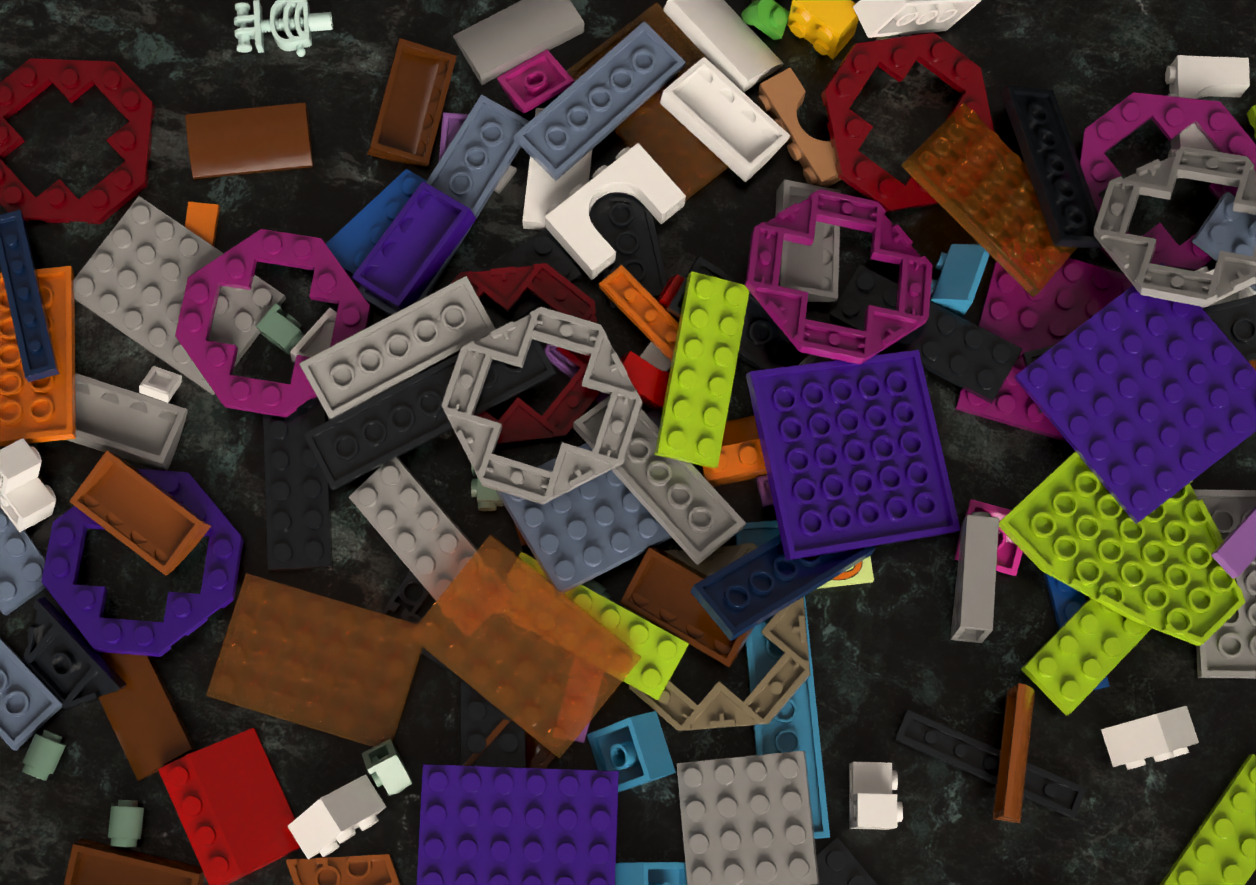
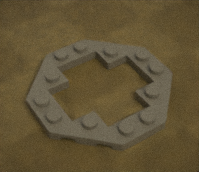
M754 543L720 546L698 565L684 550H668L665 552L701 573L710 576L758 548V546ZM804 597L776 613L761 631L784 654L744 702L719 681L699 705L692 701L671 681L668 682L659 701L629 685V689L677 731L770 724L811 675ZM624 606L625 609L649 621L648 619L644 618L643 616Z

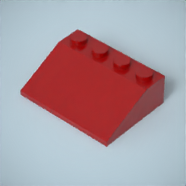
M255 728L197 750L158 769L209 885H228L301 848L288 828V825L296 818Z

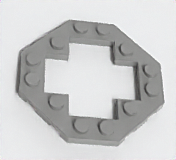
M1185 146L1174 151L1173 156L1163 161L1156 159L1137 168L1135 174L1124 179L1120 176L1109 181L1094 226V236L1140 295L1207 307L1256 284V245L1253 256L1220 251L1214 273L1211 275L1152 264L1151 260L1156 247V239L1127 234L1139 195L1170 200L1177 177L1238 187L1233 211L1256 215V171L1254 170V164L1247 156Z
M540 307L530 312V315L516 322L512 321L490 332V335L476 342L472 341L462 346L441 406L482 486L536 503L545 504L624 463L642 408V400L630 381L601 324ZM532 339L590 356L582 386L611 395L593 451L562 442L552 472L493 454L503 426L501 423L474 415L492 359L523 368Z

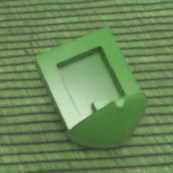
M755 0L744 9L741 17L746 24L754 25L773 40L782 39L790 12L774 0Z

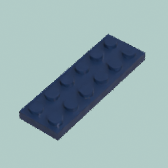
M778 535L694 584L690 592L728 639L732 641L868 558L876 548L871 546L786 561L781 536Z

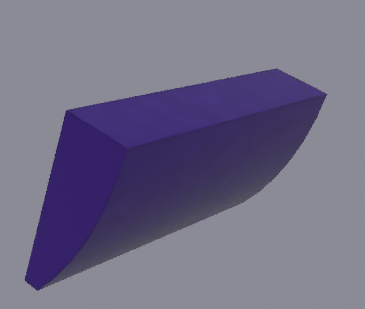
M422 181L351 278L395 310L400 311L418 300L473 225L476 218L470 208Z

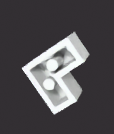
M24 438L0 449V507L19 532L51 516L56 503V496L51 487L48 485L44 486L38 478L42 462L41 456L35 447H30Z
M1187 706L1101 729L1113 767L1125 764L1127 770L1146 765L1145 758L1154 757L1156 763L1189 753L1187 746L1199 743Z
M852 762L849 764V829L889 830L897 828V822H902V802H897V794H892V790H897L898 785L897 770H892V763Z
M365 774L321 797L289 824L288 828L307 859L319 853L322 857H325L340 847L337 841L341 844L355 835L356 831L354 829L360 827L364 831L379 820L376 815L384 810L386 805Z

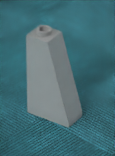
M973 512L971 515H967L962 522L950 640L982 643L993 630L999 518L990 517V514L986 512Z

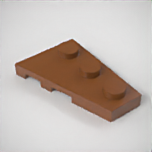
M391 854L286 860L294 885H401Z

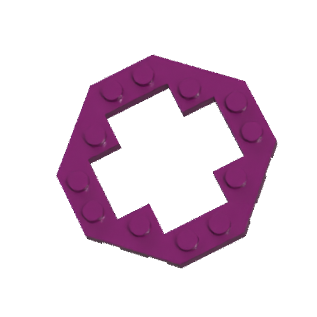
M1133 92L1084 130L1079 162L1099 214L1103 202L1099 194L1107 189L1109 181L1120 176L1122 177L1121 173L1104 153L1149 119L1153 120L1169 141L1195 123L1217 152L1247 156L1254 164L1255 171L1256 144L1219 101ZM1212 183L1208 189L1219 201L1222 195L1227 192L1236 197L1238 187ZM1161 223L1143 235V237L1156 239V247L1151 260L1152 264L1160 265L1163 262L1168 267L1196 271L1213 260L1211 256L1191 242L1195 235L1179 246ZM1102 247L1100 250L1103 252V254L1107 257L1109 261L1114 262V260Z
M819 189L810 194L809 198L797 204L796 202L779 212L770 221L762 222L754 227L751 233L745 286L799 352L861 365L925 324L929 318L933 265L925 256L921 257L911 246L912 240L898 224L895 226L885 215L886 210L878 201ZM816 221L872 233L870 259L899 265L896 310L868 305L865 311L864 331L806 319L808 292L778 286L783 240L811 246L814 241Z
M260 229L188 277L175 337L225 408L288 417L303 403L317 397L299 364L311 357L296 356L291 384L232 375L238 352L237 346L209 341L220 287L226 286L251 290L257 262L314 270L309 294L310 299L339 304L330 347L368 328L371 307L321 238Z

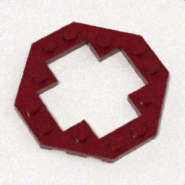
M934 32L856 43L851 47L821 93L823 106H826L829 119L827 126L831 145L835 148L838 177L867 199L878 201L886 212L968 198L998 151L981 68ZM915 61H918L961 94L947 118L970 136L943 178L920 162L915 166L903 184L858 151L873 126L849 108L877 66L898 82H901Z
M30 58L0 82V204L8 213L21 210L25 222H29V220H45L46 223H71V221L99 225L104 223L148 186L149 174L147 169L148 159L151 155L152 119H154L155 114L153 102L114 61ZM52 83L71 104L95 85L128 121L127 124L106 140L125 162L80 199L60 179L38 197H35L2 161L25 142L7 120Z
M547 263L516 268L515 266L496 268L480 272H460L450 283L452 284L467 276L479 299L485 294L507 312L511 310L528 289L557 312L597 323L595 301ZM560 347L556 348L557 352L577 366L579 370L542 416L519 397L515 399L499 420H496L486 411L478 415V417L502 424L503 427L497 444L566 437L573 429L574 421L585 414L601 393L600 391L582 386L590 356ZM460 351L457 352V353H455V354H453L452 356H450V357H448V358H446V359H444V360L438 362L437 364H435V365H433V366L427 368L426 370H428V369H430V368H432V367L438 365L439 363H441V362H443V361H445V360H447V359H449V358H451V357H453V356L459 354Z

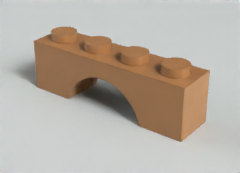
M790 67L760 83L757 102L764 112H768L771 118L790 135V138L787 140L788 152L794 161L798 160L802 165L803 175L807 183L827 188L841 180L836 169L837 158L835 148L832 147L831 141L815 139L801 128L797 119V110L803 104L806 91Z

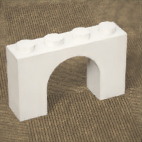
M1177 55L1172 64L1167 67L1165 73L1166 84L1170 85L1168 96L1191 99L1207 96L1240 98L1250 86L1249 58ZM1194 123L1171 140L1168 158L1173 156L1174 151L1185 146L1216 152L1217 150Z
M639 143L632 148L626 147L621 150L615 158L616 161L608 167L606 165L601 166L593 174L592 180L585 185L583 183L577 185L569 193L570 197L562 203H554L546 211L545 227L591 280L613 264L616 258V251L596 230L590 220V210L599 198L615 192L630 194L636 197L660 224H663L684 207L686 195Z

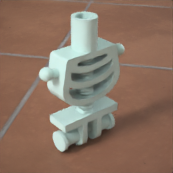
M253 0L254 15H249L250 5L248 3L241 2L235 4L237 17L234 18V25L240 27L234 31L235 37L238 39V52H251L252 45H250V39H255L258 53H263V33L271 31L280 49L284 51L297 50V55L303 57L306 54L304 48L312 45V31L333 30L331 12L310 13L307 0H276L270 11V20H263L262 6L259 0ZM283 12V18L281 19L279 16ZM279 30L280 32L282 30L285 31L288 39L281 38L277 32ZM291 30H297L298 36H293Z

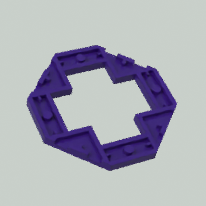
M137 469L212 525L204 535V537H209L200 594L168 592L163 622L103 618L108 590L101 586L77 585L87 528L105 529L75 506L52 523L41 582L96 652L161 657L171 649L174 643L185 635H190L207 622V618L221 607L225 608L234 601L243 538L188 472Z

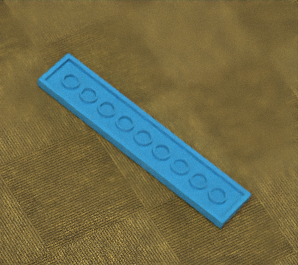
M777 520L746 523L745 527L735 535V544L754 543L758 547L780 535ZM804 596L811 675L770 724L753 725L756 755L805 751L814 838L819 839L830 838ZM774 615L756 625L745 642L750 694L784 654L781 649L761 633Z

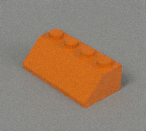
M755 416L726 421L718 467L713 469L698 465L702 476L713 487L767 475Z

